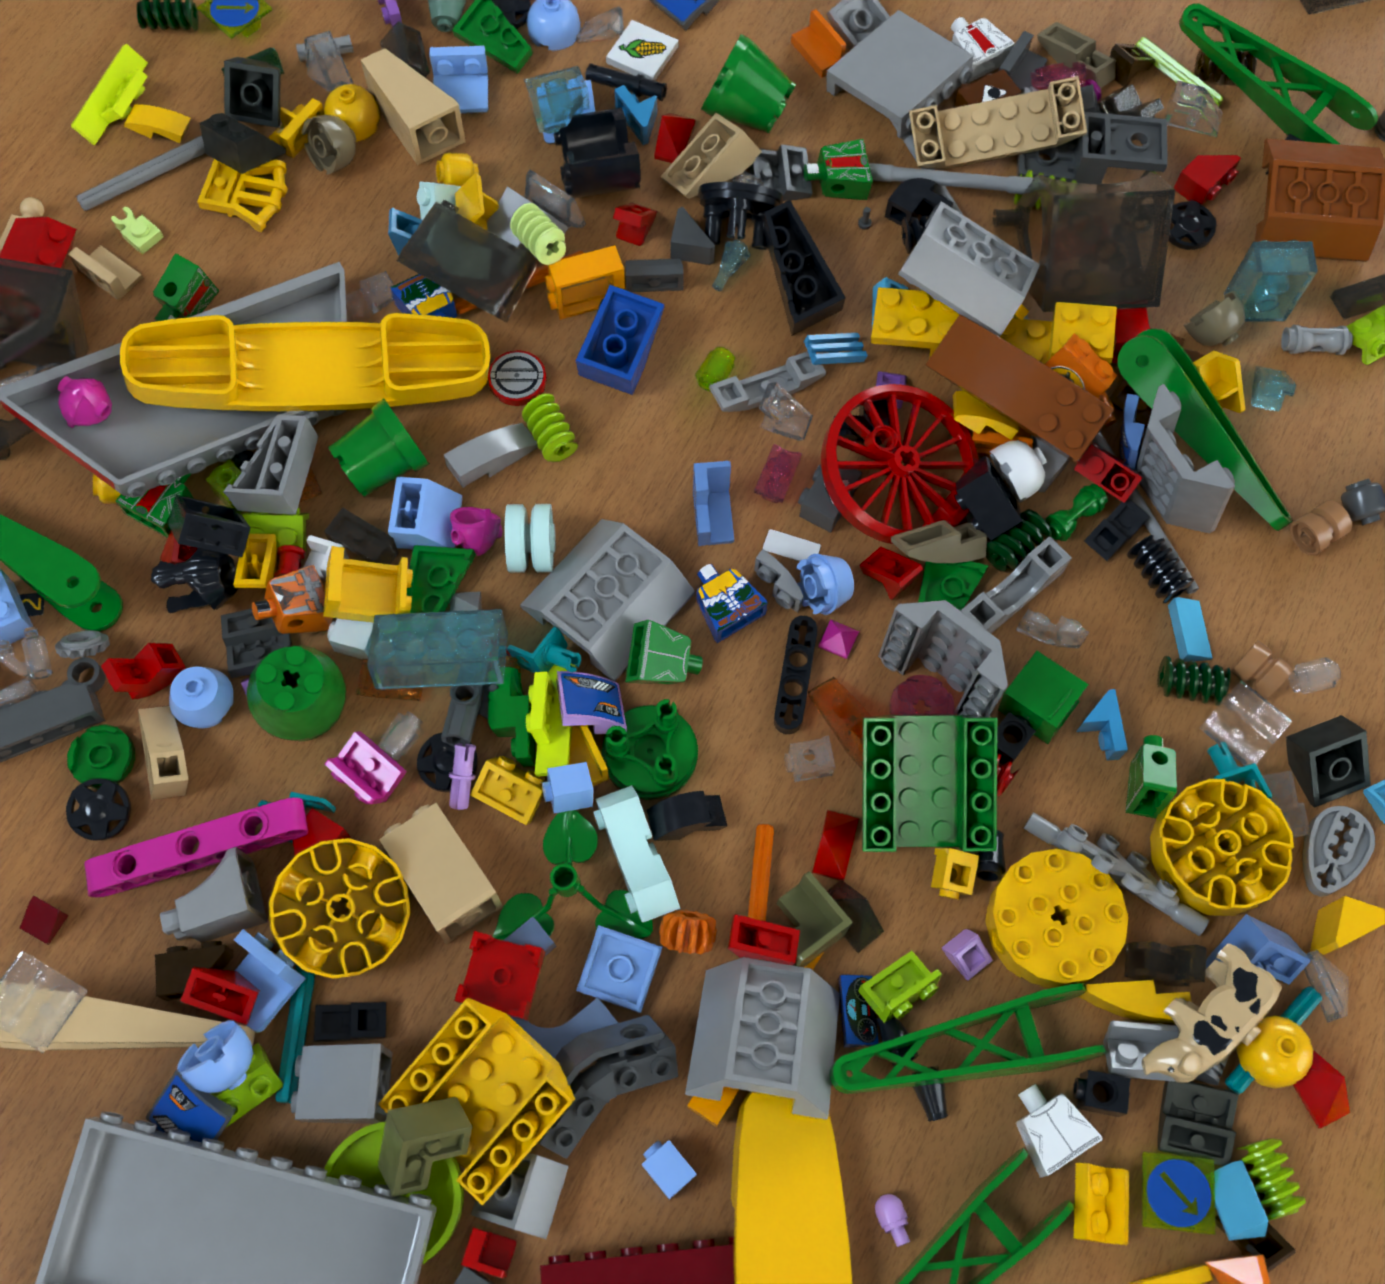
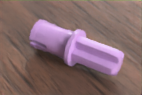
M462 743L455 744L453 772L449 773V777L452 778L449 806L456 810H464L469 806L471 780L475 779L472 770L476 746L472 744H465V746H462Z

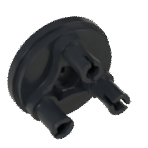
M711 182L699 186L698 197L700 198V204L704 207L703 217L706 218L704 233L714 245H721L722 220H725V217H729L728 233L726 235L728 238H735V228L738 227L737 239H745L746 219H751L754 223L751 248L758 250L768 249L763 230L764 212L783 203L784 196L781 192L769 187L741 182Z

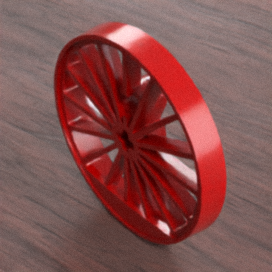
M886 384L858 393L839 410L823 440L821 469L823 480L832 502L842 516L855 528L876 540L893 544L891 536L912 530L908 493L924 521L921 527L942 520L955 527L969 512V509L964 511L955 499L954 495L957 494L956 483L923 470L962 469L964 471L961 475L962 477L979 461L976 446L966 426L954 420V411L946 403L916 387ZM887 400L890 426L883 424L872 401ZM896 400L906 401L913 405L903 442H901ZM863 406L875 429L870 432L851 414L852 410ZM921 407L935 416L936 419L911 447L909 444L919 408ZM843 422L848 424L865 440L864 445L839 436ZM941 422L950 432L953 439L918 453L917 448ZM875 437L881 439L885 448L880 447L876 443ZM953 444L958 446L962 461H920V459ZM837 445L875 461H837ZM839 469H883L847 486L844 485ZM887 475L860 508L850 496L849 491ZM892 479L879 522L868 515L865 510ZM925 481L951 492L946 499H943ZM897 488L903 530L887 525ZM919 490L938 507L932 515Z

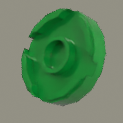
M110 725L92 726L86 729V732L80 737L77 736L73 740L67 753V766L74 778L80 783L91 779H108L119 784L131 772L136 760L135 747L130 737L119 728ZM102 784L92 785L89 788L98 790Z

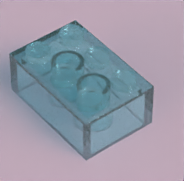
M1262 240L1252 243L1224 291V295L1235 291L1241 300L1246 315L1244 322L1286 321L1318 272L1312 241L1270 242Z

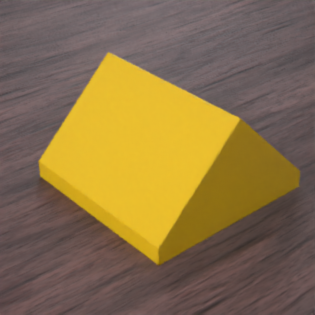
M1343 896L1319 909L1309 953L1311 958L1314 960L1383 926L1385 924V909L1347 896Z

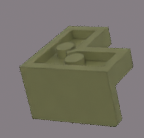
M810 871L803 875L797 886L780 897L776 903L794 924L795 929L800 930L796 963L793 966L805 967L843 938L853 923Z
M456 1097L388 1110L378 1167L388 1189L391 1190L392 1197L427 1189L432 1162L467 1154L473 1126Z

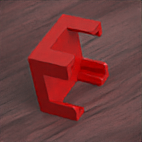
M474 931L469 947L473 951L464 984L458 985L454 1001L462 1004L469 998L507 1013L510 1017L527 1021L546 952L540 947L529 944L524 946Z

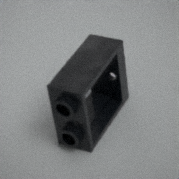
M175 495L168 525L178 544L237 557H243L251 528L236 508ZM205 506L209 508V511L206 513L202 512V508Z

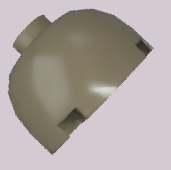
M318 115L304 122L302 132L303 135L307 134L309 142L304 144L305 150L316 169L320 172L325 169L327 171L326 174H332L344 169L351 163L356 150V136L354 131L342 119L333 115Z
M1235 291L1224 295L1226 299L1221 302L1214 301L1193 316L1189 323L1183 325L1196 342L1204 346H1214L1222 343L1225 347L1239 337L1237 331L1244 325L1246 315L1245 308Z

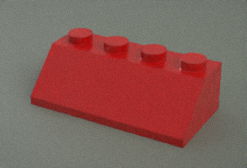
M49 217L15 218L0 253V327L32 340L35 339L68 259V253H70L73 247L76 228Z

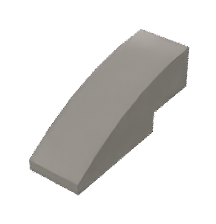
M519 423L493 430L463 443L445 453L444 459L448 469L464 488L485 474L489 478L537 449L538 446L537 441L533 439V436L524 424Z

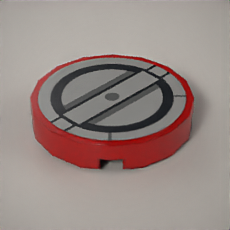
M509 351L498 356L490 365L488 372L490 391L501 402L512 406L527 405L532 399L544 392L547 383L544 364L537 356L527 351Z

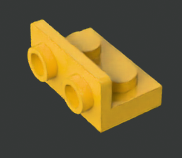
M505 756L486 760L470 796L524 825L530 824L543 798L542 782H544L545 778L543 776L536 777L533 771H527L526 773L516 767L517 763Z
M1076 1163L1074 1239L1127 1245L1129 1171L1119 1168H1106L1089 1163Z

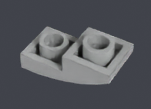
M762 549L756 557L754 571L763 581L774 583L772 596L780 606L785 609L791 608L798 613L804 597L800 587L789 571L776 558Z

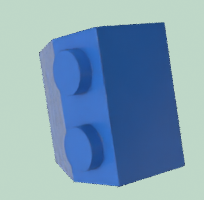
M610 285L576 358L578 375L633 395L644 371L665 304Z

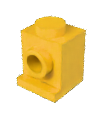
M935 848L934 855L937 856L931 888L939 889V896L948 899L959 900V895H972L979 855L951 848Z

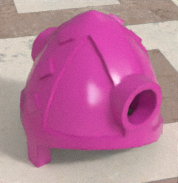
M68 376L59 382L57 389L61 393L59 394L58 405L62 416L70 428H73L75 425L90 426L98 424L107 419L111 414L112 402L102 382L94 378L71 379Z
M461 507L454 509L450 514L453 528L451 531L452 542L455 545H461L465 549H474L476 556L486 553L495 540L502 537L501 518L491 513V510L488 508Z

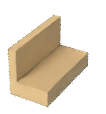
M101 245L90 255H87L78 247H75L68 253L76 269L118 301L143 279L140 273Z

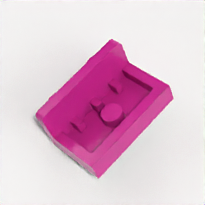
M361 731L353 733L337 757L328 758L325 762V765L332 771L331 775L337 781L347 784L355 791L354 795L357 799L371 805L386 802L407 773L402 766Z

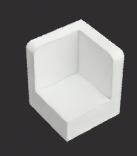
M309 535L306 541L311 551L304 567L314 565L319 578L326 581L327 561L331 546L343 548L344 546ZM344 548V559H348L349 557Z

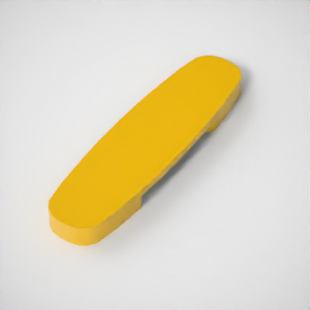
M404 313L388 314L382 319L381 323L287 322L233 325L229 318L222 315L170 319L139 324L129 330L123 337L120 347V365L126 387L135 399L145 404L211 410L323 411L372 408L383 398L390 407L447 401L473 396L480 392L487 383L490 364L489 342L486 333L479 325L465 319Z
M750 1092L745 1096L738 1108L733 1149L731 1202L735 1209L734 1284H852L844 1196L830 1115L828 1120L792 1114V1098Z

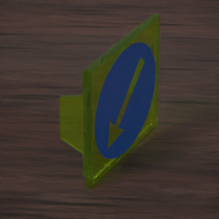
M206 0L197 7L203 15L230 39L240 33L246 38L261 28L262 17L273 10L264 0Z
M1142 1152V1227L1215 1235L1214 1160Z

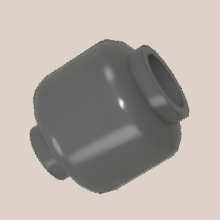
M1369 478L1345 487L1346 492L1341 495V501L1351 521L1361 520L1363 526L1381 520L1379 514L1385 511V495L1379 483H1371Z

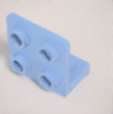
M485 46L430 47L433 84L458 102L460 113L488 112V65Z

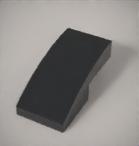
M1128 498L1125 503L1121 502L1106 519L1104 518L1084 542L1108 561L1150 519V516Z
M351 1002V1005H315L314 1042L386 1038V1002Z

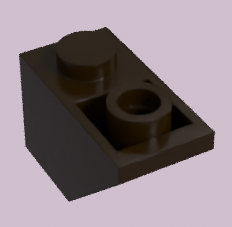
M208 941L201 943V948L188 950L187 946H174L167 948L166 953L156 954V996L165 1001L181 999L192 968L200 967L223 970L233 959V950L225 944L222 945L221 941Z

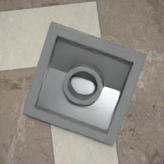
M842 0L826 13L832 28L845 41L846 48L852 50L890 17L878 0Z

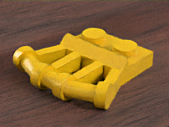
M214 159L197 201L200 209L228 214V217L236 215L249 223L256 231L262 232L266 228L265 223L275 213L280 212L282 207L281 198L285 197L288 191L284 176L287 173L286 163L281 160H271L241 174ZM272 174L273 180L254 176ZM246 188L271 192L269 197L244 191ZM240 204L261 207L263 209L258 215H255L240 206Z

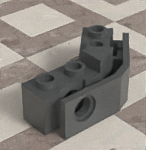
M649 1015L582 1033L561 1048L554 1059L559 1062L575 1100L538 1143L567 1159L602 1108L612 1098L679 1077L675 1045ZM595 1060H597V1062H596L594 1065H592L590 1068H588L587 1070H585L583 1073L580 1072V1071L583 1070L585 1067H587L588 1065H590L592 1062H594Z

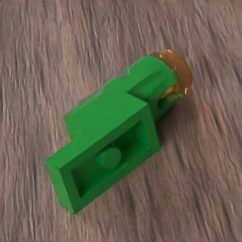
M495 657L492 659V665L489 666V674L486 676L480 714L488 720L491 730L497 737H515L511 739V753L523 767L535 766L536 741L526 729V715L531 713L529 695H523L521 667L518 665V660L515 657Z

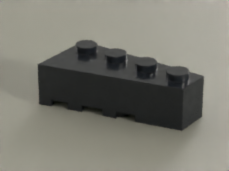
M788 200L764 212L763 230L789 328L793 336L842 311L846 297L792 202Z

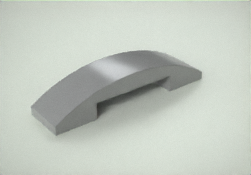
M807 351L787 358L786 364L740 381L737 376L711 384L709 389L722 412L744 411L788 397L824 377L826 371L822 364H812Z

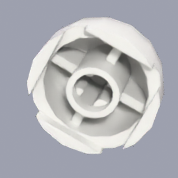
M1016 440L1003 443L990 451V457L998 473L1010 486V491L1019 503L1031 497L1040 489L1045 479L1042 465L1047 463L1038 447L1032 449L1027 443Z

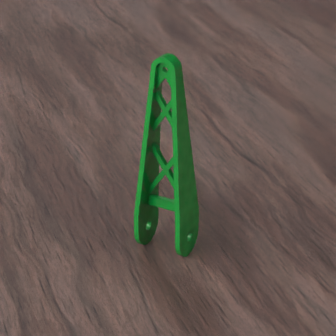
M1191 4L1184 10L1179 21L1182 32L1287 136L1291 134L1305 142L1340 144L1313 123L1325 107L1351 126L1360 130H1370L1378 122V114L1375 108L1348 86L1202 4ZM1203 26L1213 27L1222 33L1224 42L1210 39L1205 34ZM1235 51L1249 52L1273 69L1277 82L1259 79L1238 61ZM1284 78H1286L1291 83H1286L1284 81ZM1273 89L1279 90L1281 96H1280L1277 92H1275ZM1288 90L1303 91L1316 101L1305 114H1302L1292 105Z
M1152 328L1141 332L1126 342L1118 355V368L1121 375L1137 395L1152 409L1159 386L1164 384L1169 392L1173 391L1176 393L1182 407L1174 431L1208 464L1218 460L1222 468H1228L1235 480L1234 490L1272 528L1280 531L1292 523L1291 515L1284 507L1194 363L1176 339L1165 330Z
M0 514L1 562L60 614L81 629L100 632L110 628L117 622L123 610L122 598L115 589L101 580L98 570L90 562L74 551ZM102 604L99 612H92L95 605Z
M1076 983L1038 991L843 1055L833 1063L829 1075L830 1081L836 1090L844 1094L1043 1072L1089 1061L1107 1052L1104 1045H1096L1059 1054L1044 1055L1030 1009L1060 1003L1084 994L1086 992L1084 984ZM1012 1014L1016 1015L1029 1058L1022 1057L989 1043ZM998 1019L982 1039L959 1031ZM942 1035H948L975 1046L959 1067L955 1069L935 1071L910 1060L926 1040ZM912 1045L903 1057L889 1052ZM982 1050L1009 1060L970 1066ZM873 1056H878L896 1064L884 1079L875 1078L860 1070ZM903 1067L919 1073L896 1077ZM847 1071L851 1072V1077L846 1075Z
M1021 1148L975 1189L894 1284H909L919 1272L952 1268L949 1284H957L960 1267L983 1264L990 1265L967 1284H990L1038 1247L1071 1214L1075 1206L1070 1200H1066L1045 1216L1020 1241L1013 1235L984 1200L1027 1158L1028 1152ZM973 1212L976 1213L1007 1249L1004 1254L962 1259ZM960 1228L954 1260L928 1263Z

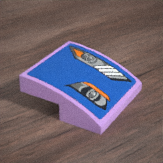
M557 671L556 682L563 726L593 725L594 734H606L610 727L621 726L627 732L619 683L588 673Z

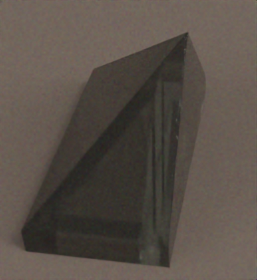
M840 880L827 890L829 895L853 922L844 937L857 953L884 933L867 898L843 880Z

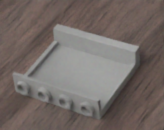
M898 10L827 70V92L835 96L842 89L846 90L897 123V137L901 138L908 131H912L909 117L910 110L934 105L938 106L944 99H949L960 85L969 81L973 73V55Z

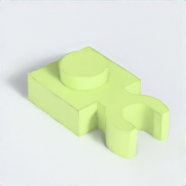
M128 207L122 208L127 216L125 219L119 220L115 216L111 217L116 228L121 231L123 238L142 255L164 238L160 229L143 215L136 219L132 210Z

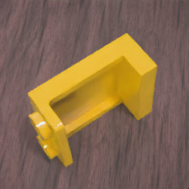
M331 546L327 561L323 617L400 626L404 614H410L412 596L407 595V588L411 587L413 570L408 569V558L401 557L399 565L344 559V548Z

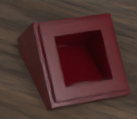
M33 895L29 901L20 929L49 945L69 915Z

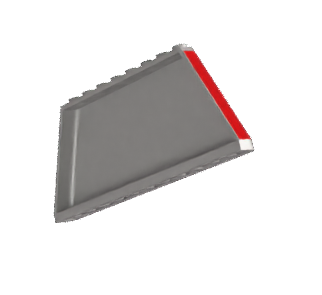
M340 262L191 317L222 315L229 318L233 325L287 322H347L345 271ZM121 343L0 387V402L6 411L120 494L132 498L139 497L145 494L147 490L159 485H169L177 478L186 474L198 473L204 470L206 466L218 461H228L236 454L245 450L257 449L256 444L277 414L307 416L311 425L314 426L319 420L329 416H338L346 411H235L177 408L145 404L135 399L127 390L120 365ZM66 376L71 379L94 378L102 382L112 402L111 414L107 419L98 424L90 426L75 425L73 428H70L62 416L58 405L59 394L61 393L57 389L59 382Z

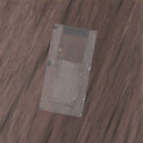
M777 382L769 383L759 406V409L765 414L761 428L798 441L804 440L813 415Z

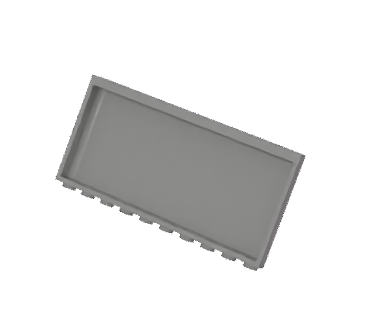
M103 1111L100 1117L85 1119L35 1284H417L437 1207L431 1204L432 1198L422 1194L411 1193L409 1198L401 1195L392 1197L391 1190L388 1189L387 1185L375 1184L374 1188L361 1185L362 1179L354 1176L340 1175V1179L326 1176L327 1170L320 1167L306 1166L305 1170L292 1167L293 1161L286 1158L273 1156L269 1161L258 1158L259 1152L256 1150L238 1147L236 1151L224 1149L225 1143L219 1140L204 1138L202 1142L191 1140V1134L185 1131L170 1129L168 1133L157 1131V1125L154 1123L136 1120L134 1124L122 1121L123 1115Z

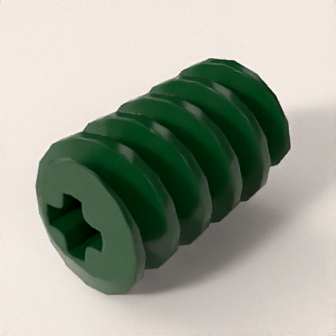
M142 0L137 3V20L142 29L148 26L151 29H157L160 26L161 29L166 30L170 26L171 29L178 30L181 26L183 30H189L191 27L195 31L198 30L199 17L193 0H185V2L182 0H175L174 2L172 0Z
M1027 509L1021 512L1022 522L997 536L992 541L987 542L986 558L997 570L1003 572L1006 571V567L1015 570L1019 566L1018 561L1022 562L1027 554L1044 541L1043 539L1046 540L1049 536L1052 537L1049 525L1034 510Z
M1164 656L1158 671L1157 685L1158 687H1163L1165 697L1169 696L1172 689H1176L1177 699H1181L1184 692L1188 691L1190 701H1194L1199 693L1202 697V703L1206 704L1210 696H1214L1215 706H1220L1228 692L1231 671L1230 667L1223 671L1220 665H1215L1211 669L1208 663H1201L1198 667L1197 663L1192 660L1188 661L1185 665L1184 660L1181 658L1175 659L1172 663L1169 656Z

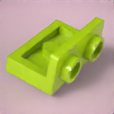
M1385 305L1346 326L1348 331L1352 333V345L1362 349V363L1366 365L1385 356Z
M300 507L297 508L296 515L261 512L242 514L251 527L249 533L275 534L277 549L280 546L293 545L306 551V520L309 519V513H300Z
M911 950L862 984L858 992L879 1018L886 1023L894 1016L897 1020L903 1018L912 1010V1004L921 998L924 1002L931 998L939 990L937 984L942 973L938 969L931 973Z
M259 1042L252 1046L253 1057L250 1067L246 1071L247 1077L244 1082L233 1090L227 1088L221 1092L209 1093L237 1109L225 1128L283 1088L282 1080L272 1069L267 1053Z

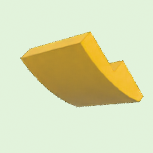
M955 391L953 394L954 420L977 434H980L987 425L1012 440L1019 431L1018 425L967 392Z

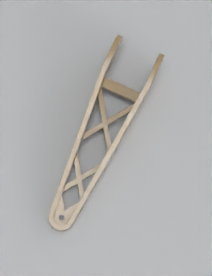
M0 982V1048L38 1051L190 1047L193 1043L200 1047L207 1041L204 1034L218 1024L223 1023L25 984ZM239 1025L245 1031L253 1046L255 1031L249 1026Z

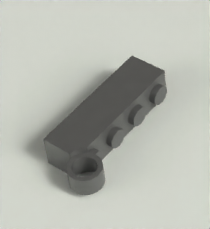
M84 657L73 661L67 670L68 680L64 681L61 686L49 691H38L26 700L18 703H8L0 707V763L105 721L97 694L94 692L104 685L106 675L94 659ZM89 668L95 670L93 677L89 681L79 683V676L84 670Z

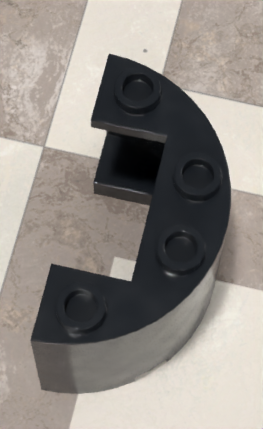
M622 108L557 117L558 128L553 129L555 145H561L564 164L560 167L566 196L571 195L572 199L640 188L639 152L635 142L629 143L626 117Z

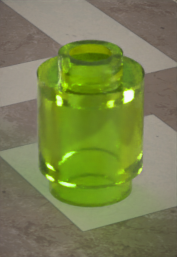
M716 347L714 350H711L695 373L698 385L702 389L710 391L709 387L711 384L727 379L734 369L735 356L724 347Z

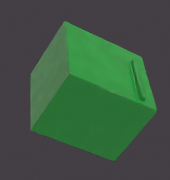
M1036 650L1004 692L998 711L1005 716L1010 712L1013 715L1024 717L1031 724V727L1036 730L1034 735L1046 744H1049L1080 703L1078 699L1089 684Z

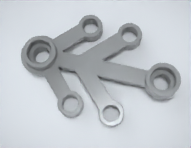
M1071 824L1069 828L1065 827L1057 838L1058 842L1070 852L1081 853L1083 849H1086L1094 854L1095 857L1091 864L1097 870L1104 874L1110 873L1123 877L1121 883L1127 889L1135 893H1144L1159 908L1169 910L1172 905L1176 906L1180 901L1176 895L1177 889L1172 884L1162 879L1158 881L1146 869L1149 861L1143 855L1132 851L1128 858L1125 859L1117 851L1120 843L1111 835L1103 833L1097 841L1099 846L1097 847L1086 840L1088 833L1075 824Z

